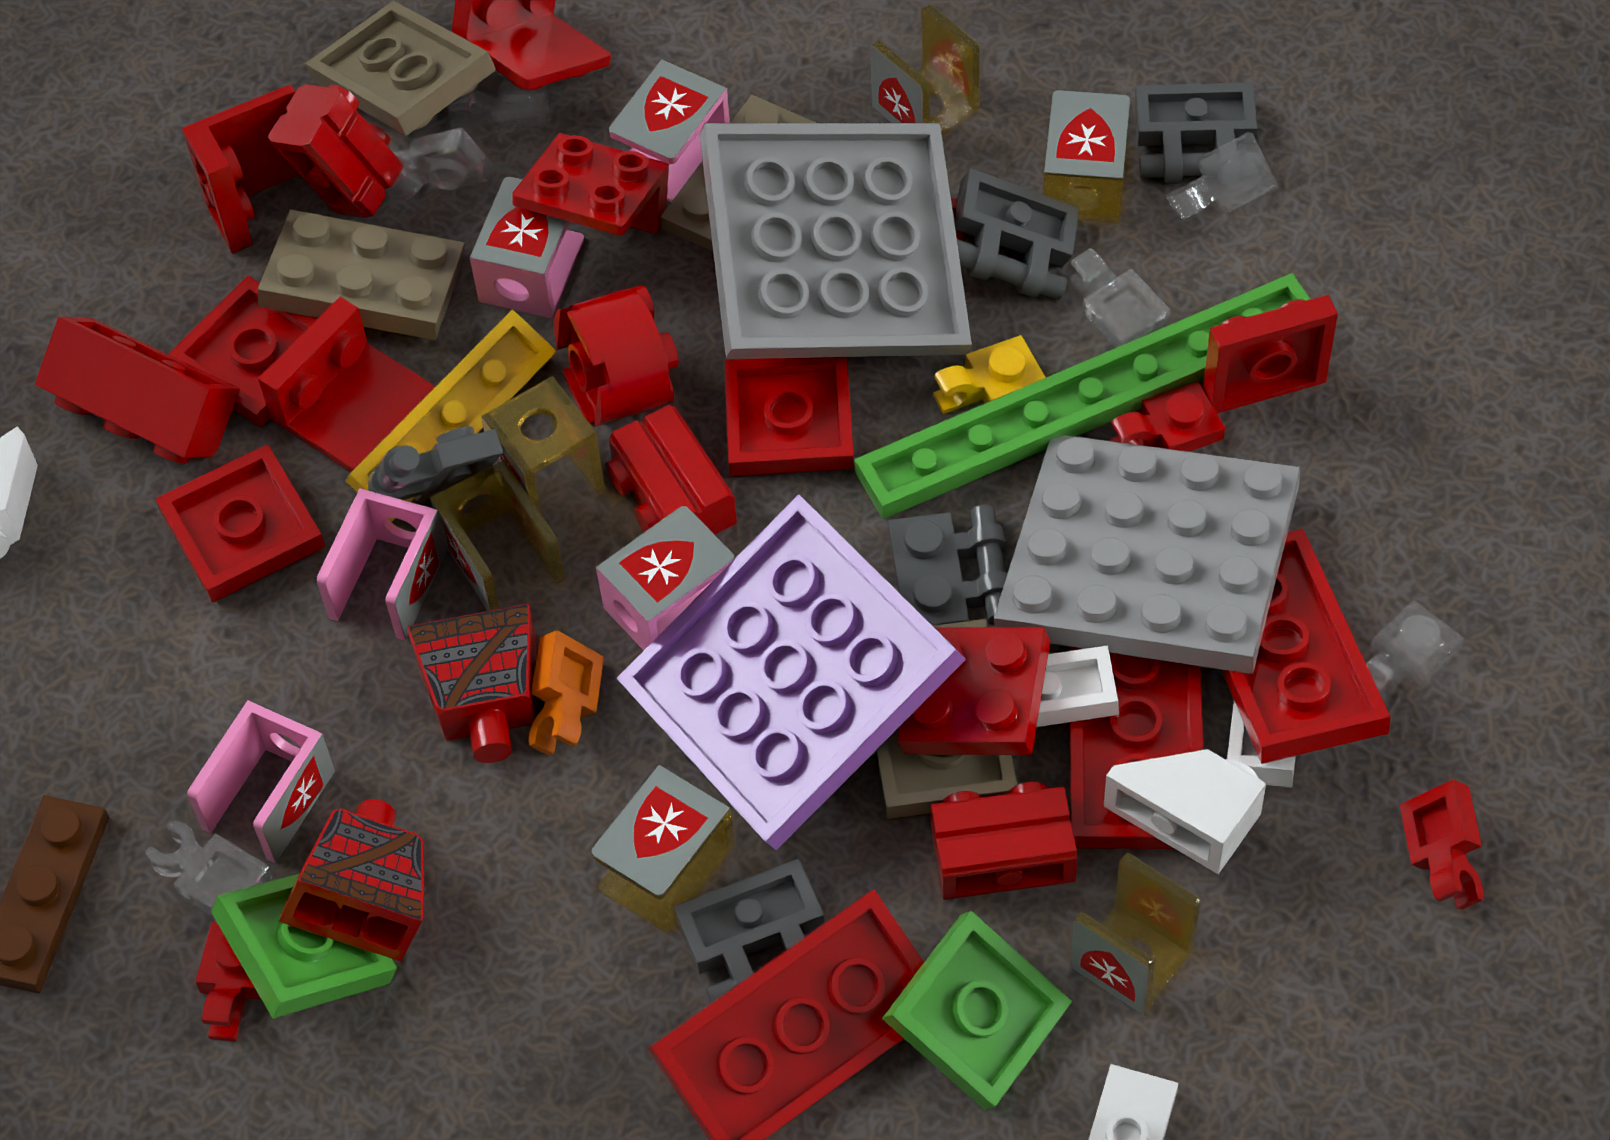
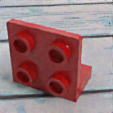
M455 0L451 32L488 51L496 71L508 78L514 86L520 89L538 90L544 85L560 80L582 77L587 72L610 66L612 55L609 51L553 15L556 0Z
M286 85L182 128L205 205L232 254L254 245L247 221L254 219L255 213L248 196L300 175L272 145L268 138L269 133L280 116L288 112L286 106L296 92L292 85Z
M559 133L512 192V204L516 207L615 235H624L629 227L658 234L662 227L660 217L667 209L669 164L648 158L636 151H623L591 142L582 136H569Z
M341 296L258 378L270 419L349 472H352L436 387L368 344L359 308Z

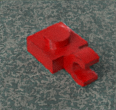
M1197 381L1142 400L1140 413L1130 412L1113 419L1112 426L1118 436L1110 438L1109 441L1191 452L1223 440L1226 428Z
M1452 779L1400 804L1411 865L1421 869H1430V885L1435 899L1441 902L1454 896L1457 909H1465L1483 901L1484 891L1481 880L1466 857L1467 853L1482 847L1469 786Z
M211 922L196 978L199 992L208 994L203 1008L202 1022L203 1024H211L208 1034L209 1039L236 1042L246 998L262 999L218 923Z

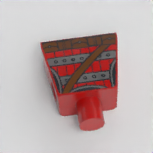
M529 603L408 626V633L416 662L445 740L470 736L473 757L478 762L495 763L508 758L512 754L509 729L531 725L535 719L536 696L531 694L537 658V639Z
M378 799L365 800L358 805L356 813L342 808L333 810L295 882L281 912L279 922L402 962L424 916V841L418 834L394 826L396 812L385 801Z

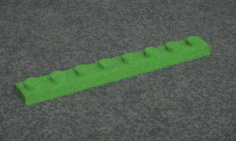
M1293 273L858 457L854 459L855 473L881 518L884 520L1047 449L1050 440L1062 435L1076 437L1107 424L1123 414L1135 412L1141 409L1142 400L1197 381L1199 384L1204 382L1211 327L1218 326L1236 316L1250 317L1278 309L1293 300L1303 299L1307 301L1310 298Z

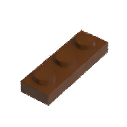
M43 795L0 900V985L40 994L109 820V815L105 808Z

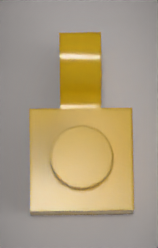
M1022 335L966 354L965 368L956 365L935 373V380L940 390L934 392L933 397L944 415L980 400L988 403L1046 377Z

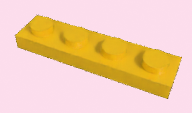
M512 309L348 475L345 481L357 493L359 488L368 490L369 476L380 465L382 458L390 449L411 446L421 454L429 452L435 444H438L436 438L450 430L472 426L475 434L479 433L483 429L482 418L488 424L557 351ZM415 497L406 499L404 501L412 502L415 499ZM389 517L388 519L392 523L395 518Z

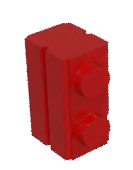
M308 84L298 87L286 106L287 114L280 116L269 133L268 138L270 142L332 211L365 219L374 216L386 197L385 189L392 187L404 167L401 164L402 162L388 147L391 138L383 129L367 122L357 111L359 107L358 99L345 88L333 84L328 87Z
M669 404L646 415L642 422L636 420L611 433L608 439L612 460L607 461L605 467L619 495L624 496L631 493L639 506L634 508V512L643 533L681 506L688 507L714 535L737 523L733 493L675 406Z
M1026 782L1014 786L1009 790L1008 794L981 798V795L977 792L960 791L948 795L943 799L942 803L931 804V833L943 900L1076 882L1077 850L1064 787L1047 789V786L1043 783Z

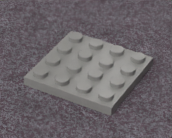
M704 123L700 133V143L726 359L966 355L972 342L940 123Z
M1067 435L1050 440L994 615V627H1045L1051 644L1084 649L1108 645L1109 652L1253 674L1299 488L1300 467Z

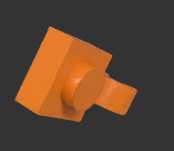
M558 630L546 634L539 639L531 694L545 701V705L531 725L528 738L529 745L548 756L553 755L555 752L556 739L570 747L577 745L582 729L580 718L595 714L597 710L604 656Z

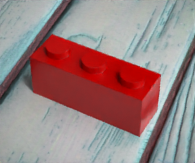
M92 317L57 318L34 384L56 395L54 403L57 406L81 415H89L91 412L105 419L103 427L106 430L129 439H138L140 436L155 444L154 453L167 460L182 464L189 463L190 458L213 457L219 449L240 388Z

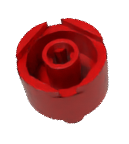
M644 285L626 288L556 311L554 316L557 350L568 347L570 367L564 368L562 371L566 384L588 423L595 421V426L608 424L663 407L667 403L674 401V390L669 370L677 368L679 365L677 349L668 332L659 334L654 321L653 302Z

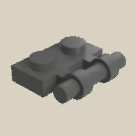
M1253 82L1136 86L1135 113L1138 147H1162V154L1139 155L1140 178L1163 177V183H1182L1183 177L1216 176L1217 182H1232L1236 180V175H1259V151L1236 152L1235 144L1256 143L1258 126ZM1182 145H1215V152L1182 153Z
M970 168L960 181L954 224L956 230L975 236L974 245L957 239L960 266L967 268V275L983 281L993 277L1016 285L1017 293L1036 298L1041 294L1055 300H1060L1066 289L1067 278L1048 272V265L1051 263L1063 268L1073 256L1079 207ZM999 245L1023 253L1024 261L1020 262L998 254Z
M472 426L453 429L436 438L438 444H435L429 452L421 454L411 446L394 447L386 453L380 465L369 476L368 490L400 500L415 497L416 502L475 487L503 454L496 429L475 434Z
M979 505L970 511L972 528L968 532L954 533L951 512L888 520L898 592L932 626L969 621L967 608L986 606L989 624L994 625V615L1008 572H1005L1002 555L1007 549L1005 530L1003 526L997 524L995 510L990 505ZM977 558L980 577L977 580L963 582L959 560Z
M799 858L673 906L676 921L699 975L725 965L730 979L706 988L710 1003L761 968L752 970L746 956L780 943L784 950H787L804 938V934L814 931L825 923L824 913Z

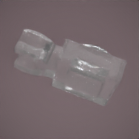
M171 820L167 825L172 838L181 843V847L176 852L163 854L151 846L145 851L151 866L157 873L166 877L180 876L174 883L179 896L212 917L214 916L211 910L218 895L266 883L272 878L268 865L216 833L204 848L198 845L191 828L177 820Z

